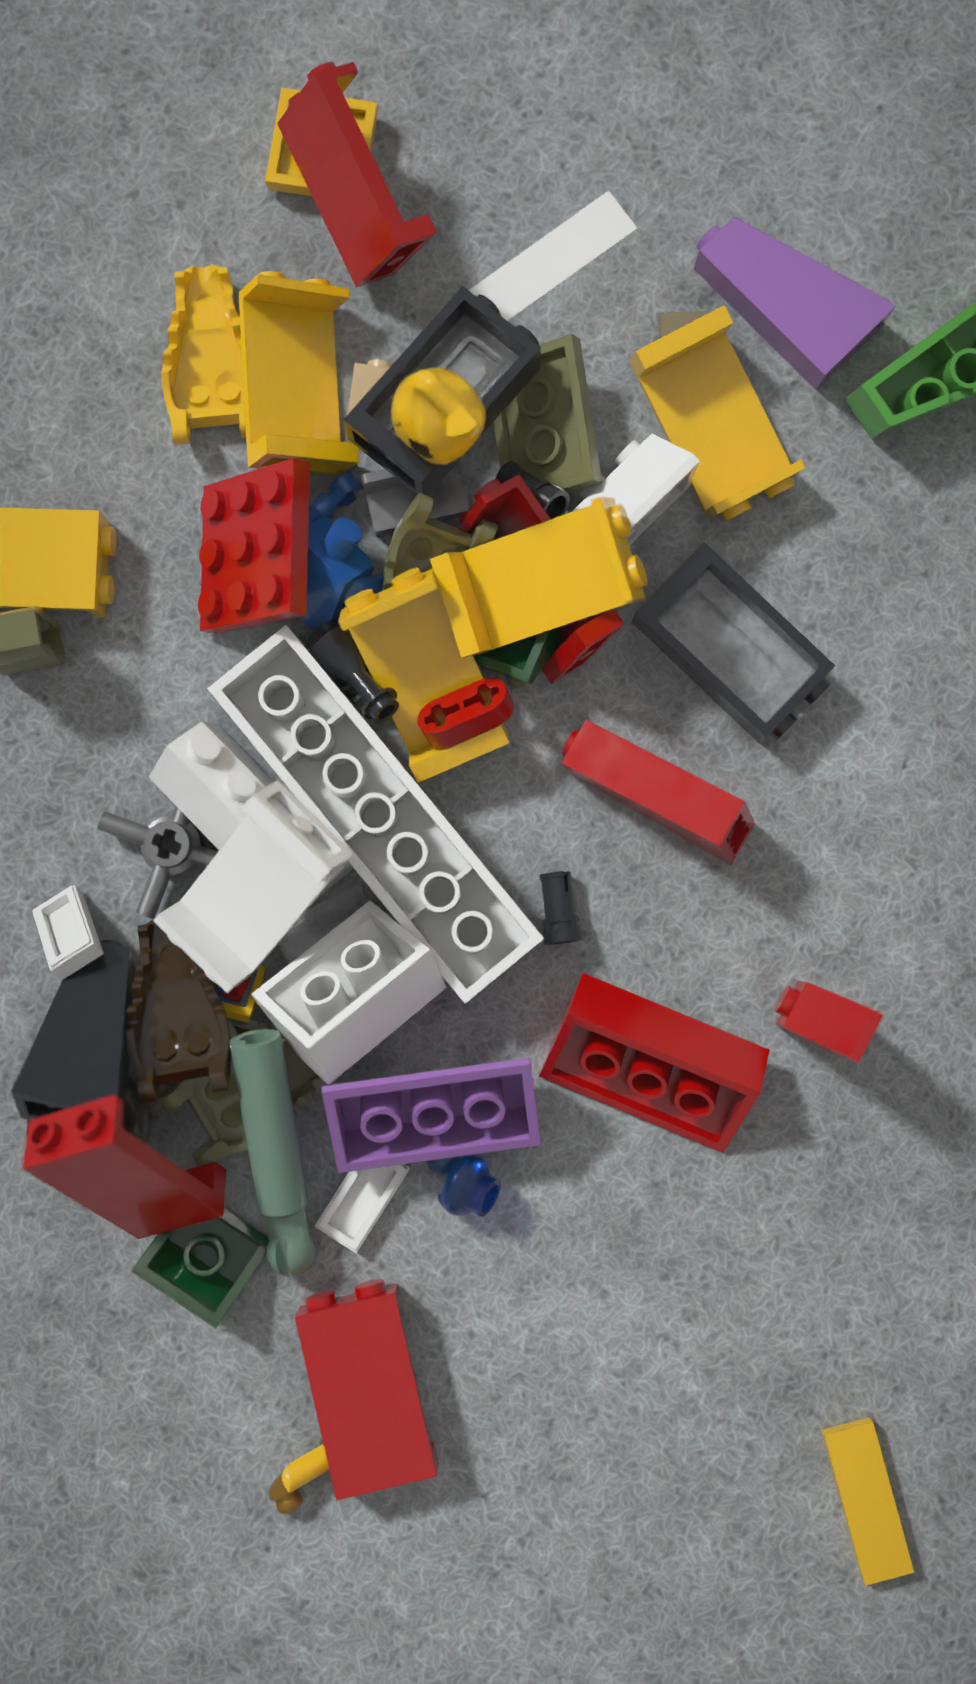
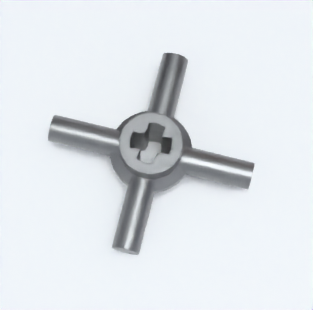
M175 806L172 816L158 818L149 826L107 811L102 813L98 822V830L141 845L143 858L152 870L136 913L152 919L156 917L170 877L183 874L194 865L206 868L218 853L202 846L198 830L177 806ZM174 832H176L175 841L182 844L181 850L178 854L170 852L169 859H167L168 850L161 847L162 841L165 837L172 839Z

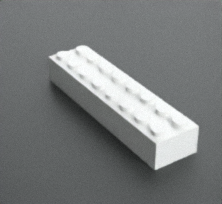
M287 625L282 627L207 688L295 797L354 853L348 860L349 863L398 923L431 950L441 975L464 1003H467L544 939Z

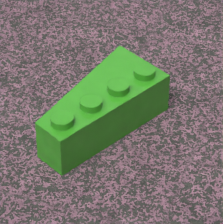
M976 302L844 398L871 439L976 397Z

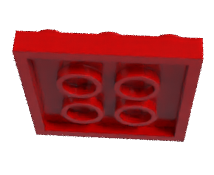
M291 458L204 486V495L201 500V514L203 516L202 545L199 552V560L202 565L201 593L198 599L201 632L218 634L306 615L310 462Z

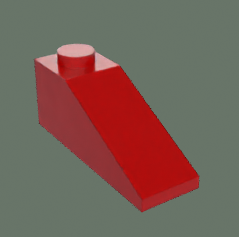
M798 981L795 988L788 985L782 992L774 1009V1012L780 1014L775 1025L827 1053L858 1063L884 1016L874 1009L805 981Z

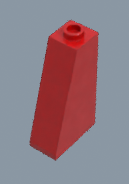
M585 720L580 731L574 730L565 742L562 751L564 759L561 763L571 775L727 864H733L755 825V821L744 800L588 720Z

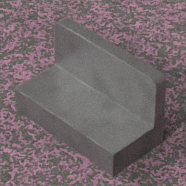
M460 460L429 494V497H432L434 500L429 515L430 518L440 522L458 518L470 508L461 474ZM385 469L362 474V483L375 535L381 536L393 533L417 495Z

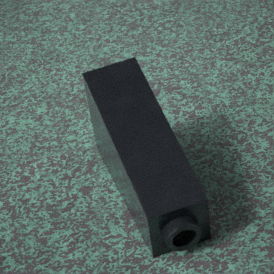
M102 940L100 944L104 954L62 980L11 1090L20 1118L32 1120L116 1095L124 1102L122 1127L124 1129L130 1066L125 1029L127 1026V1009L133 1002L132 984L135 978V966L130 947L123 946L113 940Z

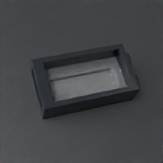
M462 286L343 419L348 440L416 495L422 493L429 496L462 457L447 465L432 464L424 460L398 438L391 420L392 401L396 389L406 377L420 370L442 368L453 371L463 377L479 394L485 407L486 421L484 430L479 436L480 438L540 370L541 347L537 338L524 326L516 325L514 327L504 319L497 306L489 298L481 294L476 297Z
M705 542L635 613L631 622L758 743L762 742L769 735L777 741L797 720L791 713L803 699L811 705L831 685V682L825 676L836 665Z

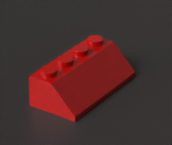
M582 973L566 1007L539 1077L724 1153L761 1093L770 1050Z

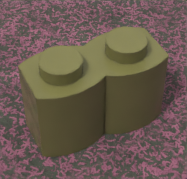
M39 606L0 613V673L7 676L65 665L66 659L60 626L53 616H46Z

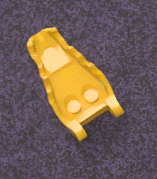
M213 264L207 267L191 266L184 271L174 273L176 311H172L171 323L168 328L169 344L168 348L163 352L162 389L172 427V441L176 445L191 443V429L235 424H239L242 438H246L240 315L235 308L231 277L227 267Z

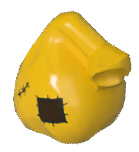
M430 368L415 372L402 381L396 389L392 401L391 420L398 438L405 445L412 448L429 463L447 465L462 457L478 440L484 430L486 411L479 394L463 377L446 369Z

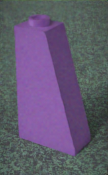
M733 217L722 229L717 225L713 226L705 233L696 246L699 252L694 270L815 390L823 385L886 323L895 308L884 297L736 217Z

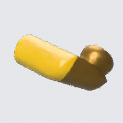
M323 1444L289 1463L269 1487L270 1501H275L279 1513L288 1514L300 1507L303 1497L298 1492V1488L329 1470Z

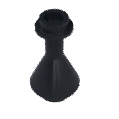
M332 620L321 624L311 633L307 640V647L310 649L309 653L326 674L346 681L353 686L366 702L362 708V715L366 719H373L376 723L389 719L399 707V702L396 700L397 692L393 688L381 690L366 672L364 660L349 629L343 631L339 622Z

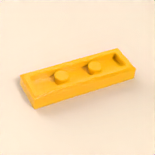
M870 1417L821 1430L864 1585L867 1586L914 1573L873 1421Z

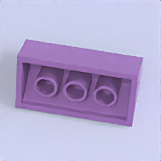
M530 1058L322 1086V1096L338 1173L541 1145Z

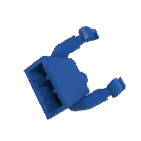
M346 472L337 478L328 487L330 491L328 494L323 492L309 503L306 615L299 618L312 631L327 621L336 620L339 622L340 611L346 608L344 602L351 596L367 589H372L374 594L382 591L384 571L379 576H371L374 569L372 560L357 546L362 537V531L358 524L344 517L336 519L335 522L331 519L335 514L337 506H349L357 500L353 491L364 489L356 476L351 472Z

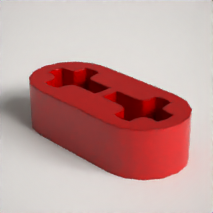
M484 678L426 704L417 717V725L432 747L445 749L505 723L512 716L514 701L501 680L497 678ZM492 700V703L486 706L485 703ZM441 722H446L444 725L440 726Z

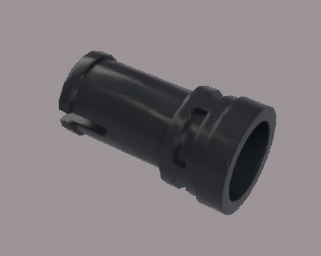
M514 461L505 463L499 469L495 479H498L501 484L519 474L550 519L557 518L566 513L570 497L562 488L553 485L549 481L539 480L522 469Z
M571 871L539 875L545 911V919L542 920V925H545L542 935L544 937V945L583 941L580 925L577 924V921H580L579 915H575Z

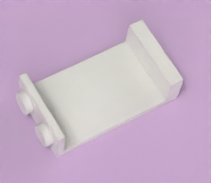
M278 780L251 795L241 808L247 814L243 822L183 898L158 914L153 920L167 934L170 941L186 952L204 970L206 976L217 983L226 993L256 971L354 854Z

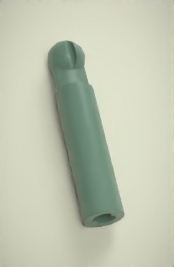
M259 1029L235 1036L230 1040L229 1045L259 1213L265 1216L269 1243L266 1256L270 1266L277 1273L287 1277H296L311 1268L316 1256V1245L309 1234L305 1207L309 1200L281 1034L274 1029Z

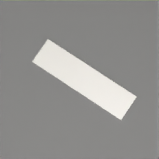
M607 191L469 291L476 297L481 294L489 298L497 306L501 316L508 321L632 233L637 227L611 192Z

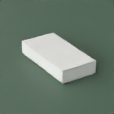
M75 885L68 887L33 909L32 912L49 969L59 981H62L104 954L85 897Z
M400 1164L348 1172L314 1227L357 1254L411 1166L409 1164Z

